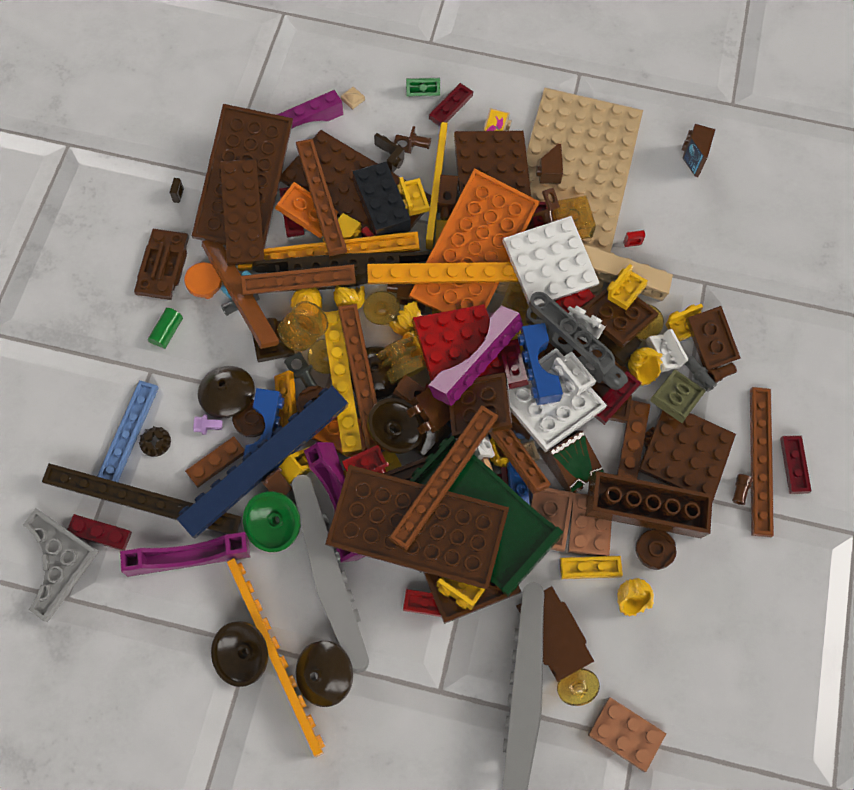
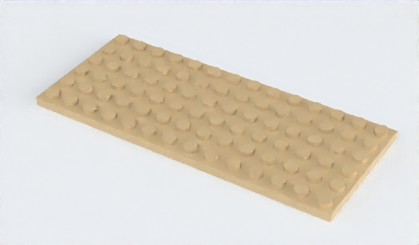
M544 88L526 152L531 197L540 202H545L542 191L554 188L560 208L552 212L554 221L572 216L583 244L597 247L605 252H611L643 110ZM557 144H561L563 163L561 184H540L539 176H536V167L540 166L541 158ZM548 194V198L552 203L553 198L550 194ZM599 280L597 286L589 288L595 297L602 292L604 281ZM500 282L495 291L496 294L527 301L519 282Z

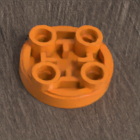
M207 262L191 266L184 277L187 290L192 295L205 299L212 298L222 285V281L211 263Z

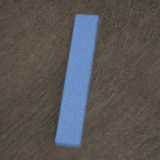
M139 380L97 477L115 482L119 481L159 389L157 385Z

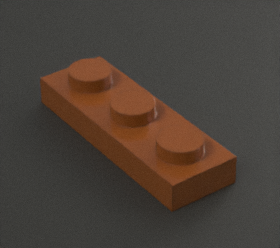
M233 436L185 472L197 488H199L242 457L245 450Z

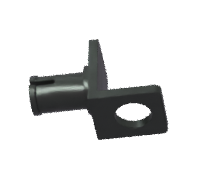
M301 352L294 354L284 361L289 371L294 372V379L300 378L306 388L318 386L310 374L313 366L307 364ZM294 359H299L302 362V367L298 370L293 369L291 366V362Z

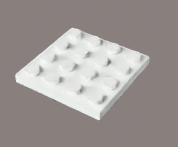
M572 216L503 238L502 240L528 305L532 294L535 292H544L552 300H557L599 284ZM542 299L534 300L537 306L545 304Z
M555 348L538 361L546 372L556 375L552 367L554 360L557 357L561 359L564 356ZM559 377L563 392L560 402L537 405L536 399H533L531 396V381H528L529 385L509 389L508 385L510 410L539 446L547 452L606 408L607 405L591 387L576 396L566 388L565 382Z

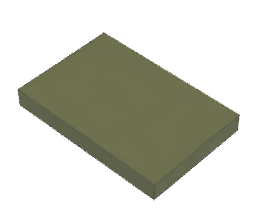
M674 369L652 396L650 402L683 423L706 390Z

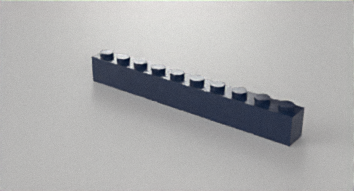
M333 385L329 389L325 387L318 394L319 397L314 402L312 400L307 402L300 414H293L288 419L289 423L287 425L278 427L272 433L273 437L260 442L257 446L259 449L253 454L251 452L246 454L239 466L236 467L234 465L226 472L227 476L222 480L217 479L210 486L211 490L206 494L202 492L194 499L195 503L191 507L186 506L178 513L180 516L177 520L194 539L255 488L264 477L275 468H278L289 455L299 450L348 407V402Z

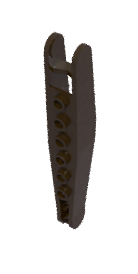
M431 252L344 253L334 256L320 255L260 260L252 264V270L258 273H270L354 264L356 284L339 286L352 287L368 284L367 264L426 263ZM332 286V287H322V288H317V289H318V290H330V289H335L336 286Z

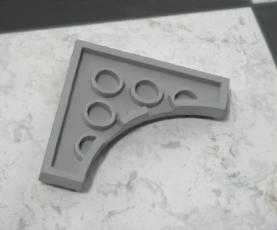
M35 508L23 526L32 533L42 548L43 571H45L43 585H40L38 594L29 611L41 620L48 622L99 551Z

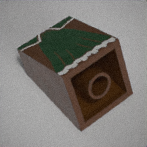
M575 430L547 452L541 447L537 448V452L565 491L576 493L584 488L583 485L589 482V477L596 471L604 473L584 432L581 430Z

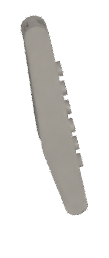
M298 475L292 481V489L300 515L317 593L338 643L351 661L353 672L361 673L367 669L369 659L357 622L361 621L358 610H353L351 602L354 601L351 589L346 590L345 583L348 580L345 570L340 571L338 563H341L339 552H334L333 547L325 545L328 537L326 526L330 525L326 513H321L310 478L306 475Z
M535 582L529 583L524 587L519 629L515 628L514 641L518 643L517 650H513L512 663H515V671H511L510 685H513L512 694L508 695L507 706L511 707L510 716H506L505 729L508 730V739L504 738L503 752H506L502 790H528L541 721L545 596L542 586Z

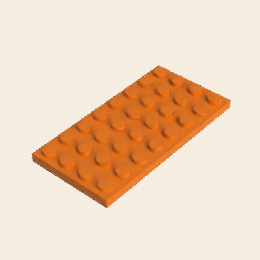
M474 168L426 263L510 262L502 240L526 230L540 201ZM500 282L415 284L409 297L438 312L485 304L487 309Z

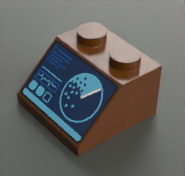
M695 124L693 130L688 131L681 149L684 151L682 158L695 177H699L708 158L716 130L699 124Z

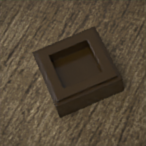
M180 178L173 179L169 192L174 203L181 201L184 190Z

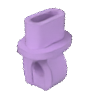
M206 414L203 417L194 418L193 430L194 432H202V435H206L207 429L222 430L223 428L222 420H208Z

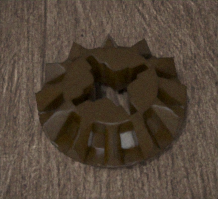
M153 426L150 429H145L143 435H140L139 445L144 454L157 457L167 452L171 445V437L168 431L162 427ZM154 435L160 440L156 442L155 447L150 442L153 440Z

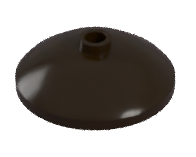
M378 346L367 347L366 351L376 399L387 398L393 394L403 378V365L399 357L391 350ZM372 366H378V368L374 370Z
M236 366L220 367L206 375L200 383L198 401L202 409L213 417H233L243 412L250 405L255 394V384L250 374L242 368Z
M387 398L373 406L368 415L367 425L372 439L378 446L391 453L403 454L414 450L420 444L424 433L420 434L417 427L424 423L419 413L410 418L406 412L413 405L402 399Z
M235 621L224 625L216 633L212 642L211 658L213 666L219 677L232 686L244 687L255 683L263 675L268 663V649L263 635L256 627L247 622Z
M330 641L314 642L301 652L297 660L295 674L297 685L302 695L310 703L319 707H330L343 701L353 683V668L347 653L339 645Z

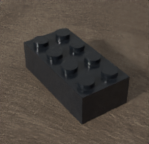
M387 162L352 171L353 184L373 234L381 236L411 231L410 216Z

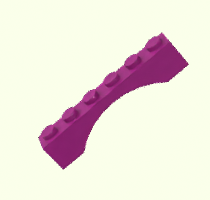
M332 90L277 115L293 118V129L308 122L330 121L343 115V104L336 91Z
M501 305L490 317L488 334L478 350L462 363L441 371L429 384L433 397L452 406L521 330L523 323L520 313Z
M317 442L304 450L309 468L325 487L335 511L345 475L334 443ZM336 548L337 552H339L341 563L358 561L365 557Z
M245 532L227 534L209 541L186 546L137 548L120 551L121 572L127 577L225 562L233 558L235 560L251 558L249 539Z

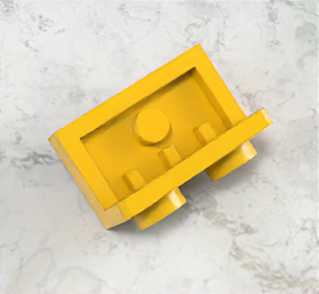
M399 177L397 188L403 197L402 200L409 216L430 211L420 178L404 182L403 177Z
M631 264L626 269L623 268L619 272L616 281H612L607 288V299L625 310L629 308L648 283V280L632 272L633 266Z
M693 304L682 312L676 311L669 315L665 325L667 329L674 331L679 342L692 337L685 318L702 313L703 305L695 306Z
M439 578L437 581L438 591L446 597L450 595L455 598L456 604L463 609L469 608L472 610L485 589L446 578Z

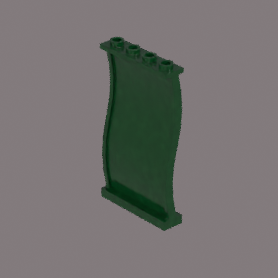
M455 437L445 438L439 445L440 449L435 454L431 453L425 460L426 464L422 468L418 467L413 472L410 481L426 485L457 441ZM474 454L448 490L449 492L509 507L490 580L507 597L511 595L563 536L564 532L558 526H554Z

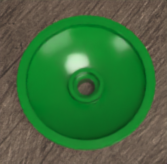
M266 491L254 496L246 505L243 513V528L248 539L255 547L266 552H279L288 548L296 540L300 531V515L293 501L286 495L275 491ZM276 516L279 518V523L275 520Z

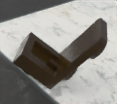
M376 133L374 135V144L390 154L387 164L390 171L394 172L403 164L404 148L399 144L393 143L386 136Z

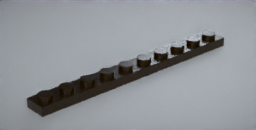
M48 463L42 479V483L173 520H177L180 516L178 513L184 507H191L194 504ZM226 512L207 529L224 534L238 533L242 517Z

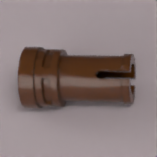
M731 362L720 368L710 369L707 373L714 382L718 383L723 378L735 374L737 369Z
M738 474L735 484L736 490L732 501L738 505H745L748 489L751 488L753 478L748 475Z

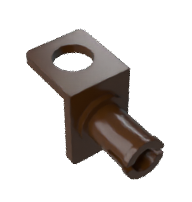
M415 126L412 127L409 137L396 135L394 140L395 144L401 140L406 141L407 145L403 147L404 152L410 154L414 146L429 149L431 145V138L417 136Z
M554 188L542 191L547 209L532 216V218L536 216L542 217L544 225L554 222L552 212L560 208ZM548 194H550L553 198L552 203L548 198Z
M275 468L261 480L268 491L287 495L292 490L291 485L280 473L282 471L281 468Z

